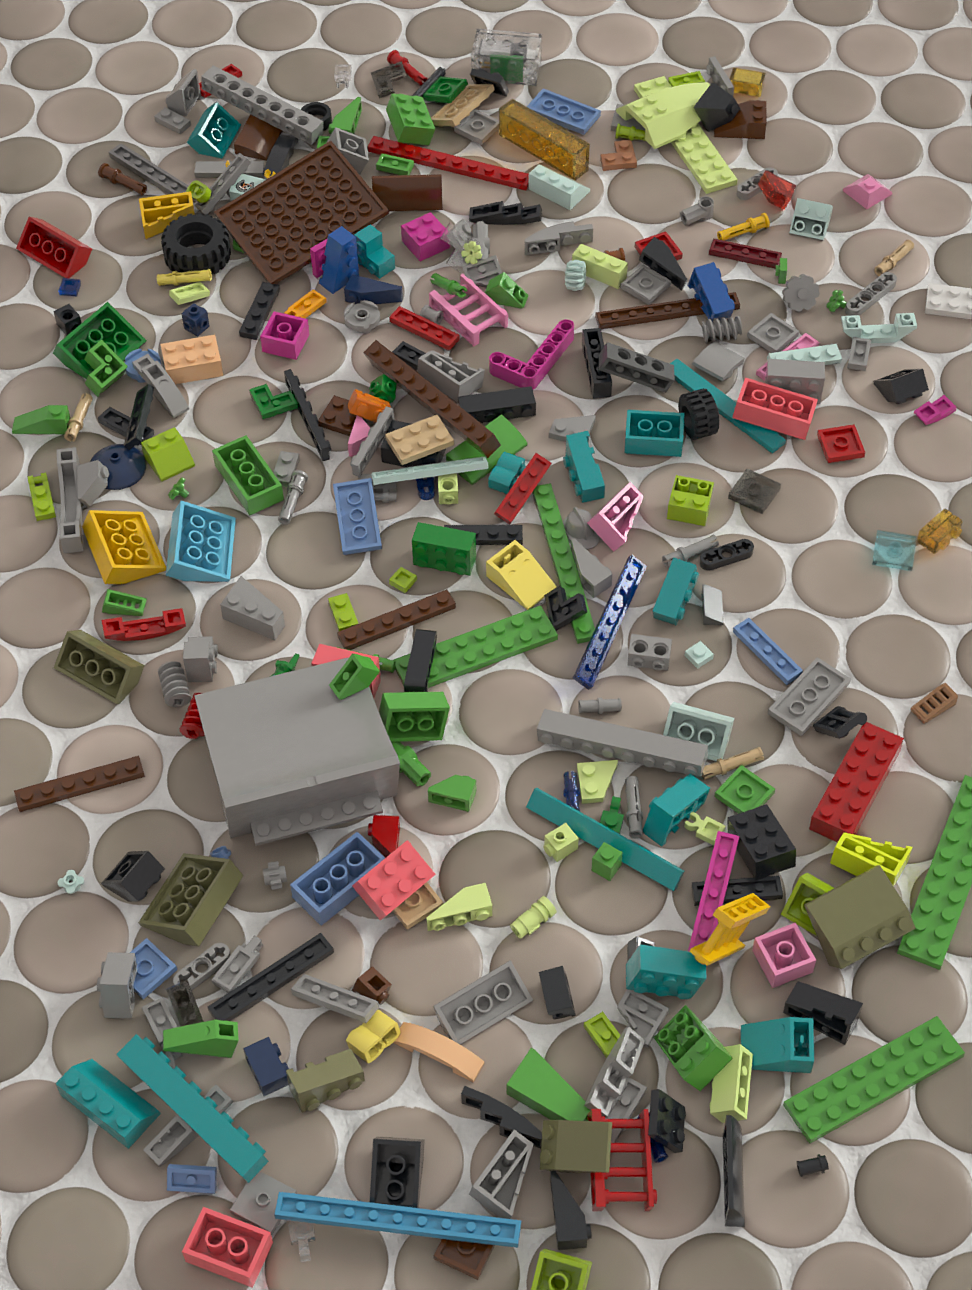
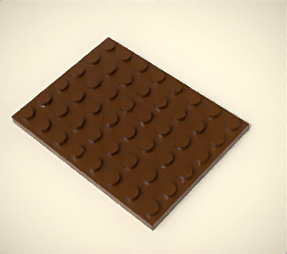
M329 141L214 211L217 219L226 226L228 233L268 283L277 284L310 264V248L326 240L328 235L342 226L354 235L368 225H372L387 216L389 210L333 142Z

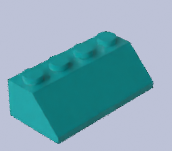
M93 1059L72 1066L56 1082L58 1091L63 1098L128 1149L161 1114L159 1110Z

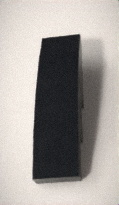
M282 133L279 136L267 159L263 175L267 169L271 171V176L273 171L277 174L289 165V158L294 153V146L298 142V138L288 133Z
M503 201L470 207L469 221L473 223L483 221L485 224L515 225L540 222L542 220L540 204L523 207L522 203L505 206Z
M464 1086L461 1093V1103L480 1109L481 1120L499 1125L500 1135L507 1138L513 1130H516L532 1142L534 1147L541 1149L542 1132L529 1120L491 1096Z

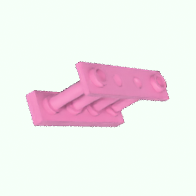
M464 274L460 275V285L467 288L465 293L470 297L458 304L451 305L447 302L457 295L449 293L440 295L435 290L429 293V306L433 310L442 311L444 314L443 319L472 346L479 344L480 332L499 322L504 328L508 327L507 311L498 306ZM474 302L481 306L467 315H462L458 312ZM485 312L492 316L477 326L470 323L471 320Z

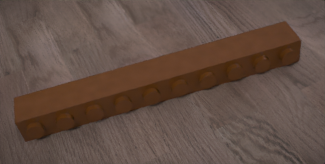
M375 340L363 352L375 368L395 381L401 389L433 415H438L444 424L486 458H489L501 446L494 433L379 341Z

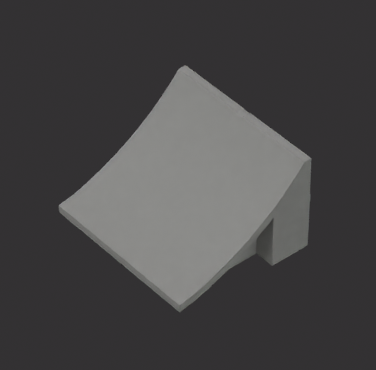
M349 657L194 695L215 771L230 838L253 833L255 845H262L381 814L383 809L380 800L397 796L400 762L386 732L370 687L341 700L338 699L329 686Z

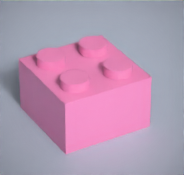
M796 922L754 939L752 951L772 988L813 973L816 959Z

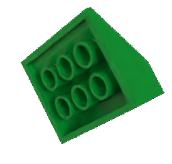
M106 302L56 345L53 354L66 367L87 379L94 369L84 359L88 351L99 341L102 340L124 362L130 352L139 349L147 340L109 302Z

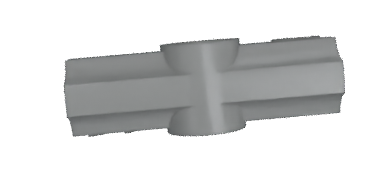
M479 221L473 225L472 238L476 245L481 246L482 258L477 259V261L488 258V254H490L488 225L483 221Z

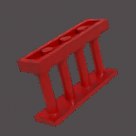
M591 1109L588 1113V1121L612 1122V1129H640L641 1143H611L610 1153H641L642 1167H609V1173H590L592 1211H602L609 1202H644L645 1211H650L654 1204H657V1190L653 1189L650 1136H648L649 1110L643 1109L639 1114V1119H605V1116H601V1109ZM608 1177H643L644 1192H609L608 1189H605V1180Z

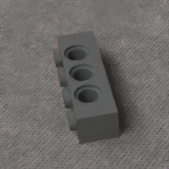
M606 342L599 353L600 371L665 393L675 381L674 365L609 342Z

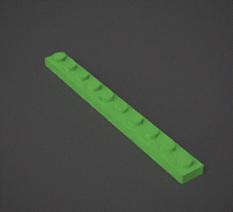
M551 483L537 485L532 493L559 584L565 589L567 600L578 593L582 594L585 599L587 613L571 622L577 644L596 641L597 633Z

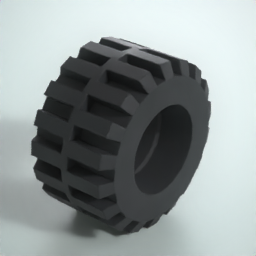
M703 388L681 394L678 402L679 413H684V430L688 437L692 440H697L718 433L719 412L711 393Z

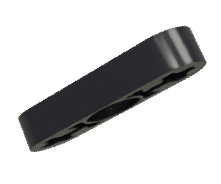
M741 539L704 551L700 556V566L704 570L711 571L748 559L753 555L754 544L748 539ZM729 552L732 556L726 558L722 556V553Z

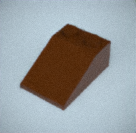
M749 100L738 104L740 110L733 120L714 129V137L765 139L767 125L766 101Z

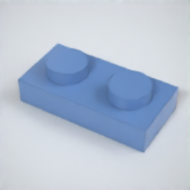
M168 1165L167 1191L215 1194L217 1167Z

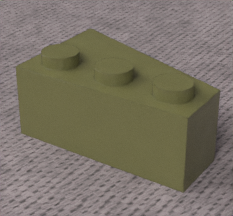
M351 1049L325 1057L326 1062L314 1065L313 1062L306 1063L305 1069L294 1072L293 1068L286 1070L289 1089L302 1113L307 1110L312 1111L327 1100L338 1098L342 1092L348 1089L358 1088L365 1081L364 1071Z

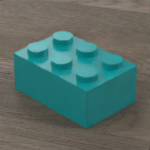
M627 410L624 453L682 457L684 413Z
M640 944L626 963V989L634 990L636 993L648 992L655 993L658 996L669 995L676 996L679 999H691L707 979L706 965L699 963L689 951Z

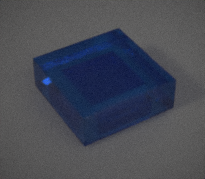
M63 278L58 290L59 295L77 297L81 286L80 279Z

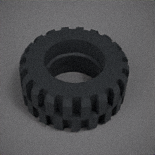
M197 213V215L187 214L185 217L180 216L178 220L170 222L162 233L161 244L164 260L172 272L210 269L211 274L215 275L230 260L231 247L228 230L219 219L213 218L211 215L206 214L205 216L202 213ZM196 244H204V246L198 248H187Z

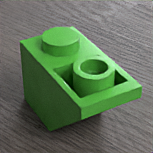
M505 272L489 280L485 293L496 304L520 309L524 308L528 298V294Z

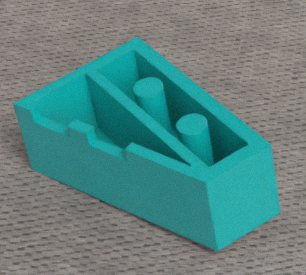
M588 431L566 435V452L563 457L564 466L569 469L570 481H574L576 496H580L582 503L602 499L605 496V484L599 464L595 463L592 454H595L593 447L589 448L590 435Z
M673 557L652 611L653 618L673 625H677L678 621L683 619L686 603L689 602L692 590L699 577L696 564Z
M692 774L687 775L684 779L680 778L672 788L668 787L660 797H655L650 802V811L642 830L643 833L662 847L666 843L668 834L671 831L676 833L679 830L677 825L684 818L689 820L690 813H695L705 803L710 787Z

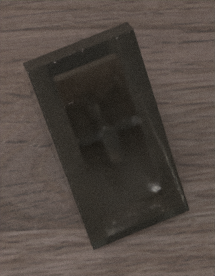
M188 980L166 989L170 1005L180 1027L204 1022Z

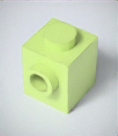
M565 823L545 835L543 848L549 857L552 856L558 862L578 850L579 838Z

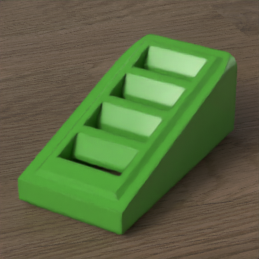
M107 589L102 612L107 614L143 616L147 598ZM135 604H139L138 609L134 608Z

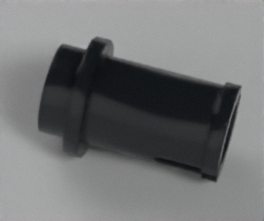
M817 1154L815 1158L796 1161L801 1177L820 1171L823 1174L825 1170H829L825 1155Z

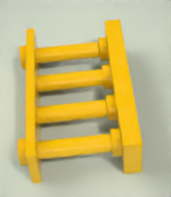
M751 893L718 907L713 913V916L718 919V925L708 941L692 947L689 952L695 956L699 963L708 966L744 949L746 945L739 940L740 936L751 920L766 914L771 906L754 893Z

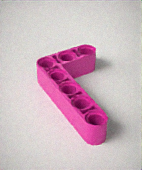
M569 319L561 320L527 363L501 352L492 353L489 356L490 374L520 388L532 386L534 390L574 340L573 321Z

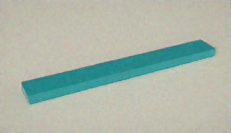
M675 359L670 363L674 365V378L676 382L690 392L703 388L707 389L716 402L719 414L773 454L785 445L786 439L777 432L732 418L736 407L734 400L679 359Z
M534 788L526 808L559 827L567 823L577 837L598 849L603 842L623 852V863L672 891L677 889L685 872L684 870L539 788Z

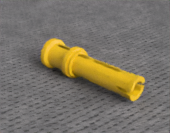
M762 213L756 218H748L744 223L718 231L717 237L719 240L725 241L747 232L755 233L758 229L769 228L770 221L767 214Z

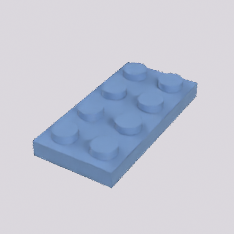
M542 89L526 107V113L585 135L601 116V111L546 89Z
M368 478L333 484L343 555L382 549L372 479Z

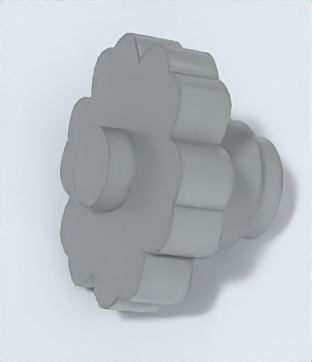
M801 274L799 277L792 276L786 281L787 288L782 290L783 301L788 303L790 309L798 312L802 311L803 308L810 310L816 304L815 298L820 295L819 285L814 283L812 277Z

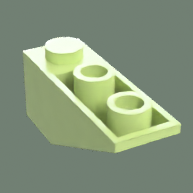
M486 883L465 887L426 918L427 930L439 931L448 926H461L469 921H482L493 916L492 903Z

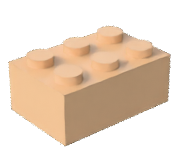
M215 335L160 344L165 370L175 384L223 376Z

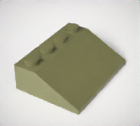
M183 853L138 923L140 926L182 944L199 947L238 886L243 874L230 859Z
M880 865L804 904L828 964L839 969L849 966L916 929L908 908Z

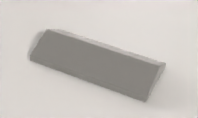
M510 960L434 1005L433 1008L442 1029L449 1039L462 1044L530 1003L533 999Z

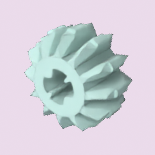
M570 260L567 263L565 272V285L567 289L577 291L585 287L587 270L584 261Z

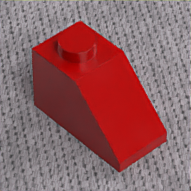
M373 815V823L368 824V836H372V845L386 858L398 848L400 819L399 816Z

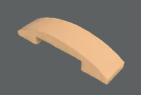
M403 1022L399 1028L401 1033L393 1042L410 1052L416 1050L453 1068V1073L473 1083L485 1064L481 1058L455 1041L412 1023Z

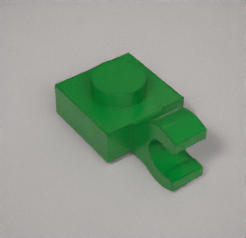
M613 796L610 811L603 810L600 823L620 834L624 814H619L621 798Z

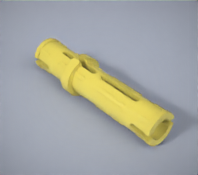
M210 269L157 274L159 286L169 284L177 286L182 283L212 280Z

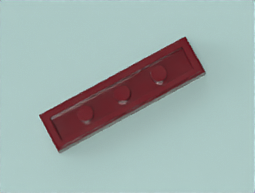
M714 238L709 249V255L774 269L776 265H779L780 258L782 257L781 252Z

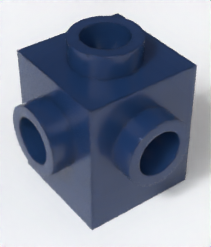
M193 303L181 313L184 329L197 337L210 327L208 312L203 307Z

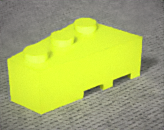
M843 833L834 848L830 864L855 876L880 865L894 886L907 865L913 847L906 846L902 848L892 846V842L885 841L883 844L873 842L868 837Z

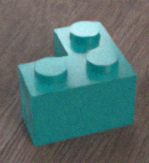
M370 224L354 234L357 242L359 265L364 266L379 279L395 269V255L383 247L382 233Z

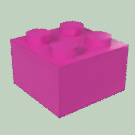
M431 212L401 225L402 242L420 262L450 248V240L446 235L449 231Z
M274 311L260 336L262 352L297 360L310 335L308 319Z

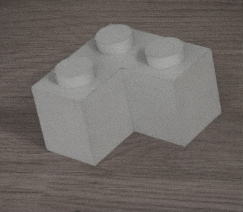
M212 636L188 637V642H184L183 661L188 682H213V674L217 673V662L214 660L218 656V646L214 644Z
M108 952L106 961L102 962V977L97 979V991L101 992L99 1007L103 1008L104 1018L132 1019L135 1006L133 985L137 973L135 953Z

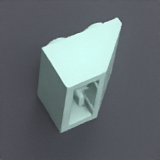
M797 198L789 233L824 240L833 206Z

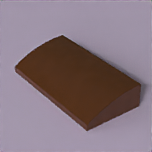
M250 114L234 143L235 154L238 155L240 153L246 157L267 161L274 144L283 130Z
M442 174L372 176V191L389 211L443 210Z

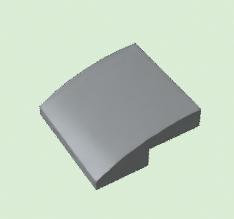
M713 342L694 359L692 365L724 381L732 376L734 369L743 365L745 358Z

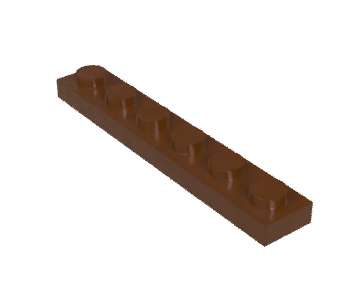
M448 589L339 631L337 632L338 638L344 649L352 650L456 608V603Z
M138 755L14 790L19 812L143 778L145 775Z

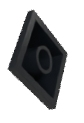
M715 83L710 84L693 107L708 132L731 122L740 110L735 98Z

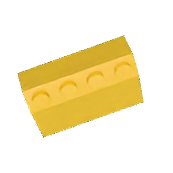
M88 511L82 529L104 584H125L166 571V565L143 512Z

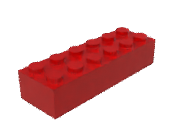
M868 722L862 725L814 811L809 830L837 843L843 833L856 835L901 751L904 738Z

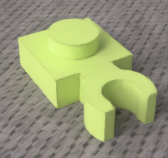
M694 812L690 813V819L695 822L685 821L684 824L687 830L697 831L696 837L713 846L717 832H724L726 827L707 816L703 821Z

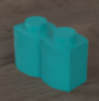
M503 452L488 478V487L508 494L526 468L525 459Z

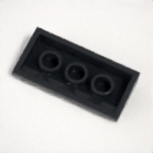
M726 1115L723 1129L725 1226L744 1227L742 1128L732 1115Z

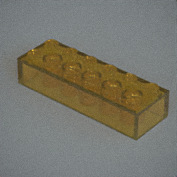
M511 99L499 108V135L575 181L589 170V143L514 99Z

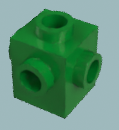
M382 374L370 383L369 394L391 404L396 398L397 383L385 374Z

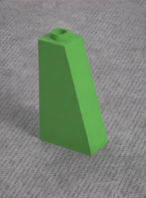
M530 1048L506 1084V1094L550 1120L588 1121L590 1110L584 1106L586 1101L535 1049Z

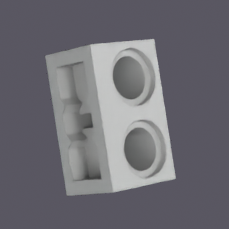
M631 634L627 665L636 668L643 667L668 671L672 639Z

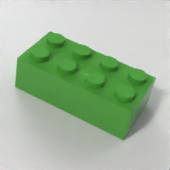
M247 435L212 450L216 468L249 516L284 500L281 483Z

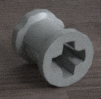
M425 305L421 309L420 316L438 325L442 322L444 315L442 311L433 310L429 305Z

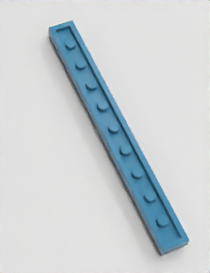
M279 1192L274 1214L275 1219L515 1248L519 1246L521 1220Z

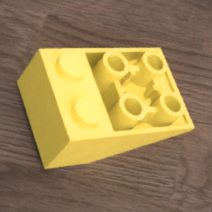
M516 540L486 561V576L527 610L544 599L545 594L557 588L531 553Z

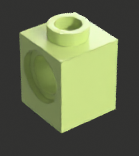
M457 473L438 476L439 504H458Z

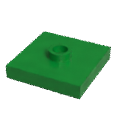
M439 77L423 94V98L425 101L452 103L468 85L467 79Z

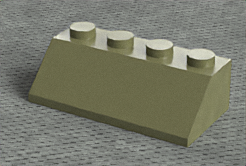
M82 630L66 632L54 669L110 701L120 704L138 684L145 665Z

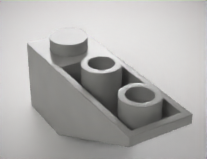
M572 538L571 551L582 587L595 598L612 586V572L608 567L603 566L595 555L589 553L582 543Z

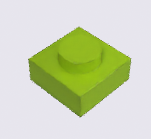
M400 567L389 579V584L406 593L417 581V575Z

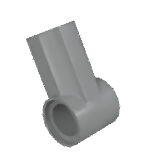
M704 196L698 200L697 204L680 211L682 223L689 225L699 219H711L713 217L714 200L709 196Z

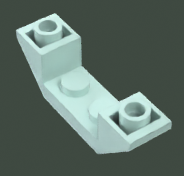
M898 313L895 315L894 324L861 325L859 315L841 316L844 333L852 339L853 337L870 339L871 343L897 342L917 329L914 313Z

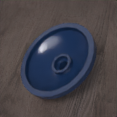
M124 444L104 447L95 453L90 462L99 460L107 467L109 477H107L105 489L121 490L131 487L141 480L146 471V460L142 452L135 447L129 450L124 447Z

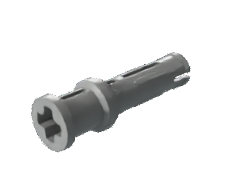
M294 470L292 472L291 483L287 485V497L278 517V521L285 525L290 524L297 500L303 494V486L308 481V475L301 470Z

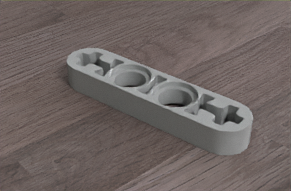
M885 272L847 302L846 314L848 316H860L894 289L897 281L896 275L891 272ZM878 288V289H880L881 291H880V292H875V291H873L872 289ZM866 297V298H869L870 300H869V301H863L861 298Z

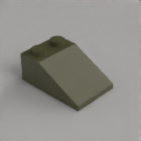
M543 1120L540 1170L567 1173H609L612 1122Z

